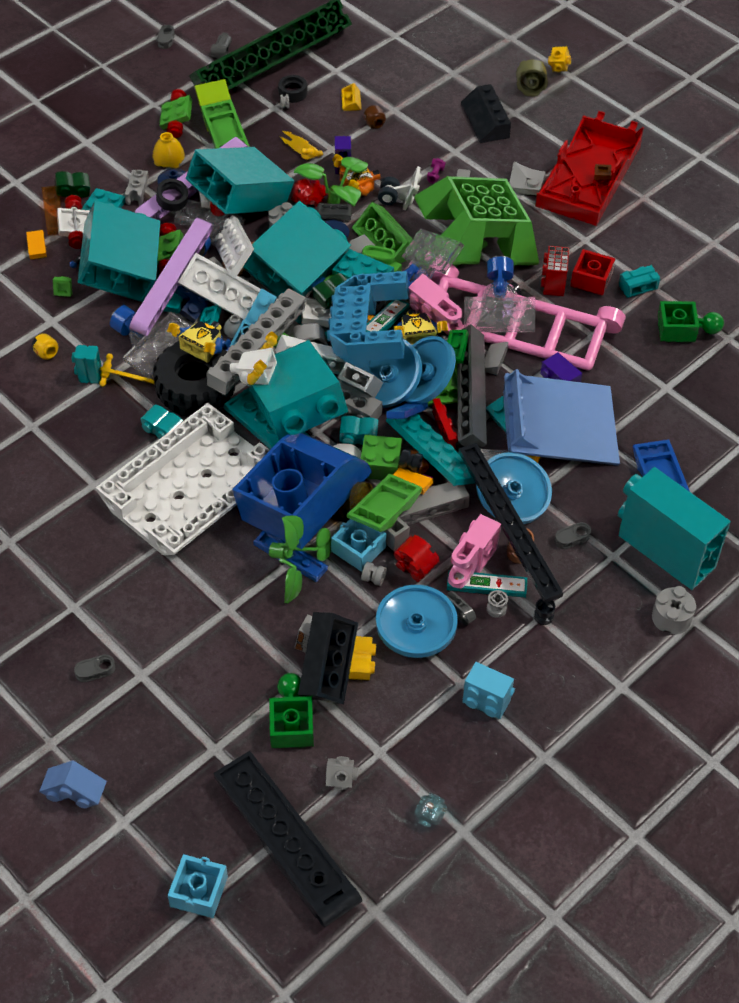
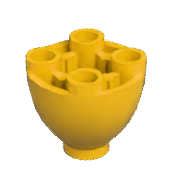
M162 133L154 146V164L172 169L178 168L185 157L183 147L171 133Z

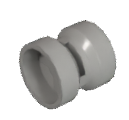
M366 562L361 580L365 582L372 581L375 585L381 586L385 579L387 568L383 566L377 567L371 562Z
M494 590L489 593L487 612L490 616L499 618L505 615L508 603V596L505 592Z

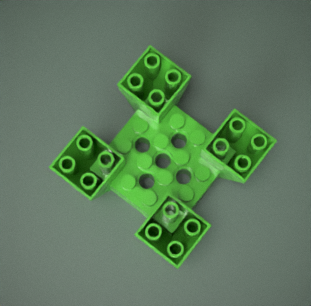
M447 176L415 195L414 198L425 219L454 220L437 239V243L448 264H479L483 238L497 237V244L504 256L511 258L514 261V265L539 264L532 222L507 179Z

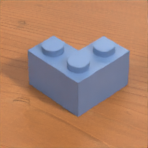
M72 760L48 768L39 792L46 795V798L53 802L70 798L76 802L77 806L88 808L99 804L107 781Z

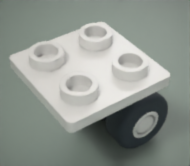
M417 166L410 183L400 186V182L394 177L388 176L383 178L380 184L378 200L384 205H393L396 203L397 198L404 200L403 210L406 211L408 205L411 206L413 203V195L418 193L420 185H417V183L419 184L422 174H419L421 167Z

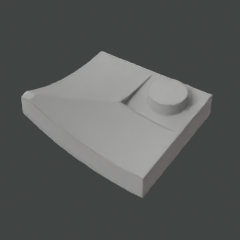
M514 162L509 183L515 193L537 195L543 187L546 171L534 170Z

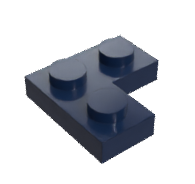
M181 285L175 291L176 294L187 301L180 314L192 323H195L210 301Z

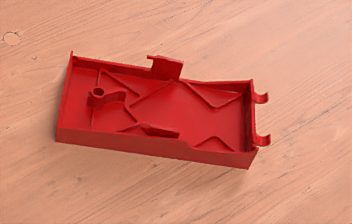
M598 111L595 119L583 115L569 147L567 148L568 141L566 140L559 149L557 164L540 192L537 193L535 207L597 226L641 147L644 127L635 131L638 122L632 120L628 129L604 122L605 112ZM595 164L611 165V180H594Z

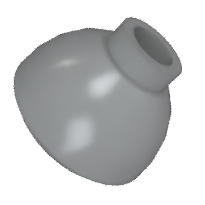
M232 315L225 322L224 333L226 336L234 338L243 321L240 316Z

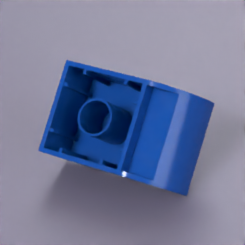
M304 433L297 435L288 434L272 447L232 491L243 521L285 541V528L282 517L289 515L300 517L303 521L304 531L297 547L303 549L352 495L354 489L361 485L372 471L366 461Z

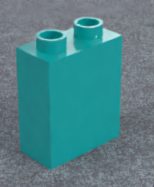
M255 147L195 149L186 176L188 182L225 214L270 211L287 202L294 184V180Z
M95 200L84 222L78 283L143 302L156 281L160 220L147 217L143 213H134L115 207L111 203H102Z
M299 200L252 244L254 250L243 268L277 297L288 288L306 297L323 278L332 273V269L346 254L351 244L347 242L346 236L340 230L332 229L325 223L316 209L307 207Z
M310 340L275 354L277 364L268 385L247 384L254 402L278 440L288 434L297 435L349 412L340 382Z
M653 467L643 477L638 474L633 475L623 488V493L627 495V500L618 511V517L622 519L618 536L690 590H693L716 568L731 521L656 467Z

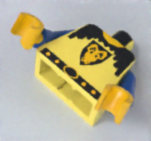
M409 310L406 315L402 316V322L394 326V330H402L403 339L413 345L422 338L436 336L437 333L448 331L447 321L436 323L426 313L417 314L415 310Z
M198 321L196 324L186 328H181L175 323L169 324L167 332H171L174 337L179 336L180 349L208 363L214 354L222 352L223 340L221 339L220 332L222 327L217 321L212 322L210 325Z

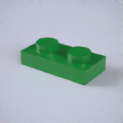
M467 330L449 331L447 342L454 349L456 363H463L469 335Z

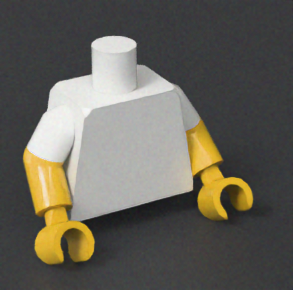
M271 331L265 337L267 342L264 343L261 349L244 352L239 363L230 364L231 374H238L240 381L244 384L268 385L277 364L272 348L277 344L278 336Z

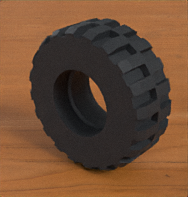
M179 341L173 343L171 347L168 346L164 349L163 353L157 357L153 366L156 395L161 400V403L169 407L173 412H179L181 415L186 416L187 414L192 415L207 403L217 410L220 409L224 403L230 400V396L234 394L235 386L224 395L207 385V377L197 381H187L182 378L192 373L206 375L209 368L214 367L218 359L224 356L227 351L222 347V352L214 354L207 363L180 349Z

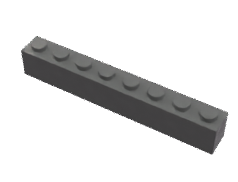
M470 324L461 329L467 330L469 335L463 363H457L458 442L464 447L477 443L479 448L487 445L484 334Z

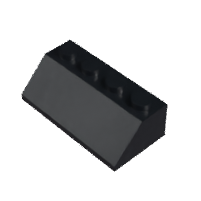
M492 84L477 86L461 101V105L479 143L510 138L511 122Z
M313 612L298 695L304 697L312 696V699L344 704L358 622L334 613Z

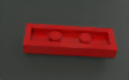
M435 398L432 400L433 416L443 439L452 445L455 450L458 435L456 431L453 432L451 418L447 417L445 404L442 405L440 398Z

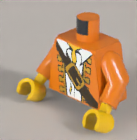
M335 154L332 161L335 167L340 168L341 182L346 167L341 165L343 157ZM368 167L365 171L359 173L349 170L343 186L355 187L361 191V196H367L374 190V181L380 179V173L378 170L370 172Z

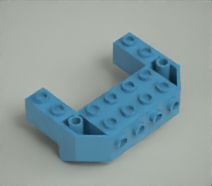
M407 271L353 275L335 287V294L332 295L333 306L330 307V330H327V339L331 341L333 354L366 372L370 371L371 360L404 358L405 345L402 330L366 332L368 315H375L377 301L409 299Z

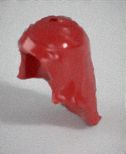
M305 178L293 184L290 197L295 203L300 200L304 205L311 204L317 207L327 193H325V186L321 185L319 180Z

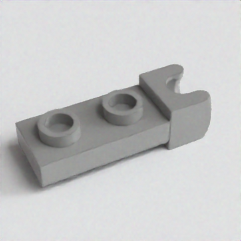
M132 170L128 187L125 191L127 205H130L131 201L134 200L138 201V205L143 204L144 192L149 176L148 171Z

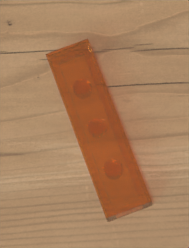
M55 185L42 187L48 236L59 235L57 208H61L60 196L56 195Z

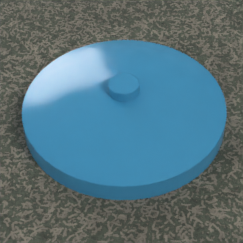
M438 336L425 337L413 344L421 357L422 375L415 391L405 400L407 403L424 404L433 400L444 390L453 375L456 363L454 349L450 343Z
M405 339L404 358L370 361V371L368 373L375 375L383 382L375 397L382 401V408L396 406L412 395L420 382L422 375L421 357L416 348Z
M501 453L487 461L523 524L537 520L548 508L552 497L551 482L545 470L532 458L519 453ZM476 484L477 494L482 505L494 516Z
M407 585L393 590L381 601L376 613V628L380 639L392 651L407 657H428L441 652L452 642L457 630V613L450 599L437 589L424 585Z

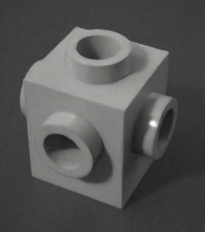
M344 756L337 757L336 759L328 758L326 786H334L339 790H345L348 787L352 788L353 780L357 781L358 767H354V760H349L348 757Z

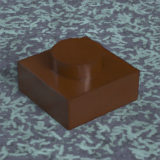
M595 164L594 180H611V165Z

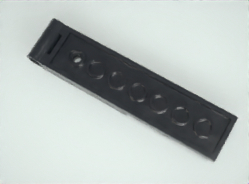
M250 750L213 773L219 785L262 841L266 852L324 928L363 902L357 889L344 875Z

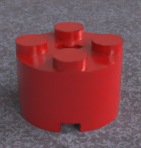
M410 535L394 552V556L398 561L396 563L397 568L402 572L407 570L416 582L424 579L439 563L440 559L436 551L432 553L429 550L432 546L417 535L413 537Z

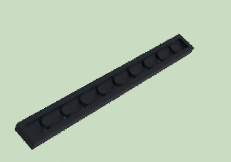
M477 443L459 448V455L496 520L501 523L504 534L544 604L563 597L561 587Z

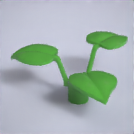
M354 157L343 158L341 165L346 167L342 181L340 186L333 185L331 188L328 187L326 174L323 173L324 168L312 163L302 164L294 170V173L312 180H318L323 177L326 188L325 193L328 194V204H340V200L343 199L355 207L361 197V191L352 186L343 187L349 170L356 173L363 172L367 169L368 163Z
M294 515L282 517L286 543L272 542L269 547L271 558L280 559V563L291 567L286 574L284 603H289L295 599L302 588L301 571H298L295 565L287 561L288 558L292 557L293 551H317V559L319 561H325L331 553V533L327 528H322L318 531L316 537L317 547H304L303 549L297 547L299 540L303 536L304 526L302 519Z

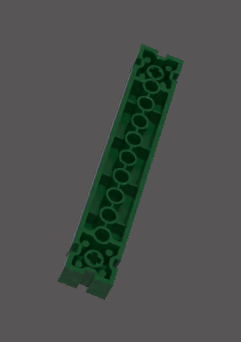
M331 0L211 62L207 66L194 71L189 77L194 86L225 79L229 91L346 29L352 23L347 13L343 14L341 9L344 7L341 1Z

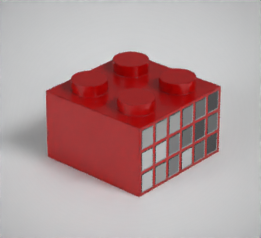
M549 246L548 253L544 252L543 263H546V265L543 264L542 275H545V277L541 279L544 295L564 296L568 272V247Z
M583 249L572 273L571 287L604 295L614 271L616 258Z

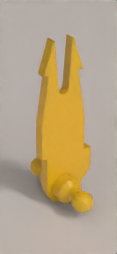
M282 131L292 141L281 137L285 144H288L296 152L300 153L303 159L309 160L323 155L321 150L318 151L304 138L291 134L292 132Z
M111 353L106 355V361L100 367L101 380L99 385L102 387L106 385V379L109 378L110 374L154 384L153 379L111 369V360L113 359Z

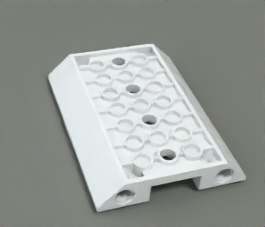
M207 403L96 487V491L116 517L162 555H175L237 505L232 489L270 450L260 442L252 446L234 432L233 421ZM233 452L238 453L237 456H230ZM204 474H211V475H212V476L209 477V478H208V477H202ZM178 495L184 496L181 500L174 499ZM148 518H155L153 522L146 521Z

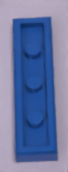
M428 402L424 404H404L387 411V418L406 419L427 410Z
M262 531L253 541L254 546L268 554L272 542L286 543L265 531ZM293 551L292 557L287 559L288 562L297 567L298 571H301L304 576L314 582H317L328 570V565L304 551Z

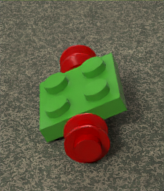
M175 89L171 93V102H166L162 105L160 127L162 130L168 128L167 132L171 133L174 138H179L183 134L182 123L191 118L192 98L190 95L187 96L183 90Z
M163 223L160 226L157 259L159 275L183 239L182 231H176V226L172 223Z

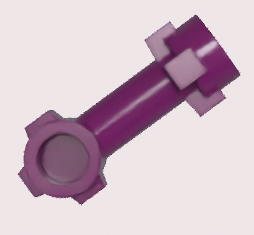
M433 158L431 164L433 170L427 174L429 183H436L440 177L438 172L440 170L444 171L446 162L442 159Z

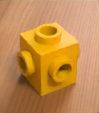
M552 47L551 56L548 57V64L551 66L552 72L568 70V65L571 64V56L567 47Z

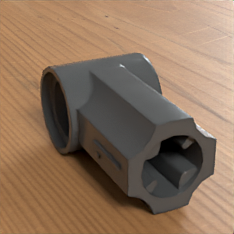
M228 33L219 35L216 44L212 45L211 58L219 59L229 54L232 37Z

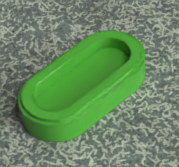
M368 245L362 249L363 255L387 265L394 263L396 260V253L390 248Z

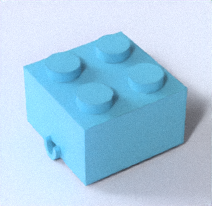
M350 519L347 523L343 522L340 530L331 537V552L362 572L366 562H372L386 548L387 533L384 531L379 532Z
M475 662L465 680L463 703L470 708L483 711L490 717L501 719L515 691L513 687L514 679Z
M183 854L168 893L170 907L214 918L228 878L226 865L211 862L207 857L199 859Z

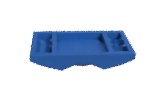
M669 439L633 445L637 468L642 476L653 467H656L690 492Z

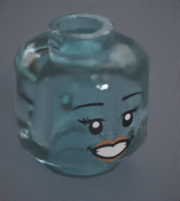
M433 793L423 795L415 810L416 816L420 818L418 822L426 827H430L431 824L439 825L447 810V806L444 803L445 799Z

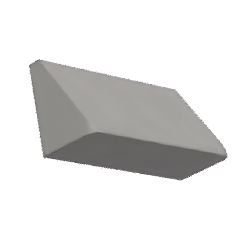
M508 342L490 345L485 357V372L498 375L508 350Z

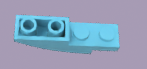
M261 288L230 346L235 345L239 337L248 331L250 325L255 324L259 316L268 310L270 304L276 302L277 296Z

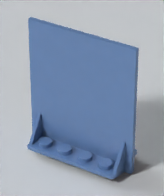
M515 369L511 374L506 373L504 375L503 397L508 452L619 466L620 460L611 386L525 376L518 369Z

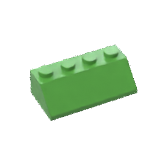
M374 202L370 203L352 227L359 236L365 234L375 246L394 250L396 253L395 261L400 264L410 260L420 247L384 207Z

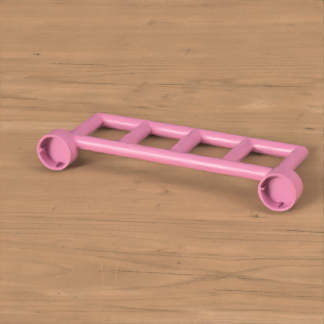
M445 261L434 262L429 274V279L446 292L448 288H455L477 294L466 326L472 324L476 328L487 297L516 305L505 336L478 329L484 334V342L490 344L508 342V349L547 359L559 352L555 351L566 319L594 326L595 330L585 359L559 352L576 368L587 371L591 370L594 366L605 332L612 334L621 332L626 318L621 310L610 306L600 307L597 316L510 292H507L505 298L497 299L494 296V288L459 279V270L454 265L448 264ZM526 308L556 316L545 347L515 339ZM450 324L449 328L456 330L458 326Z

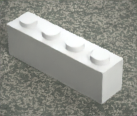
M281 335L275 351L276 353L282 352L307 340ZM311 342L331 371L339 375L346 362L333 354L332 346Z

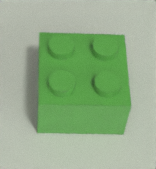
M364 435L361 459L366 461L371 468L372 473L367 477L368 479L383 480L389 473L393 475L397 471L401 457L402 438Z

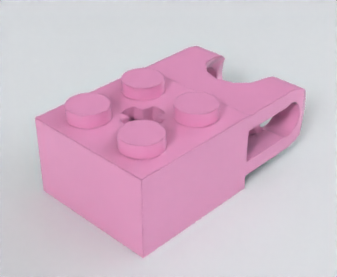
M420 275L408 287L410 307L413 310L426 313L436 323L447 321L448 331H444L447 335H449L451 330L449 328L450 324L458 326L456 330L463 329L460 320L462 317L461 308L449 299V294L426 275Z
M482 514L471 522L468 532L462 534L458 546L452 553L451 563L453 567L448 577V582L451 586L463 588L474 572L480 573L497 550L501 523ZM457 573H461L464 578L456 580L454 576Z

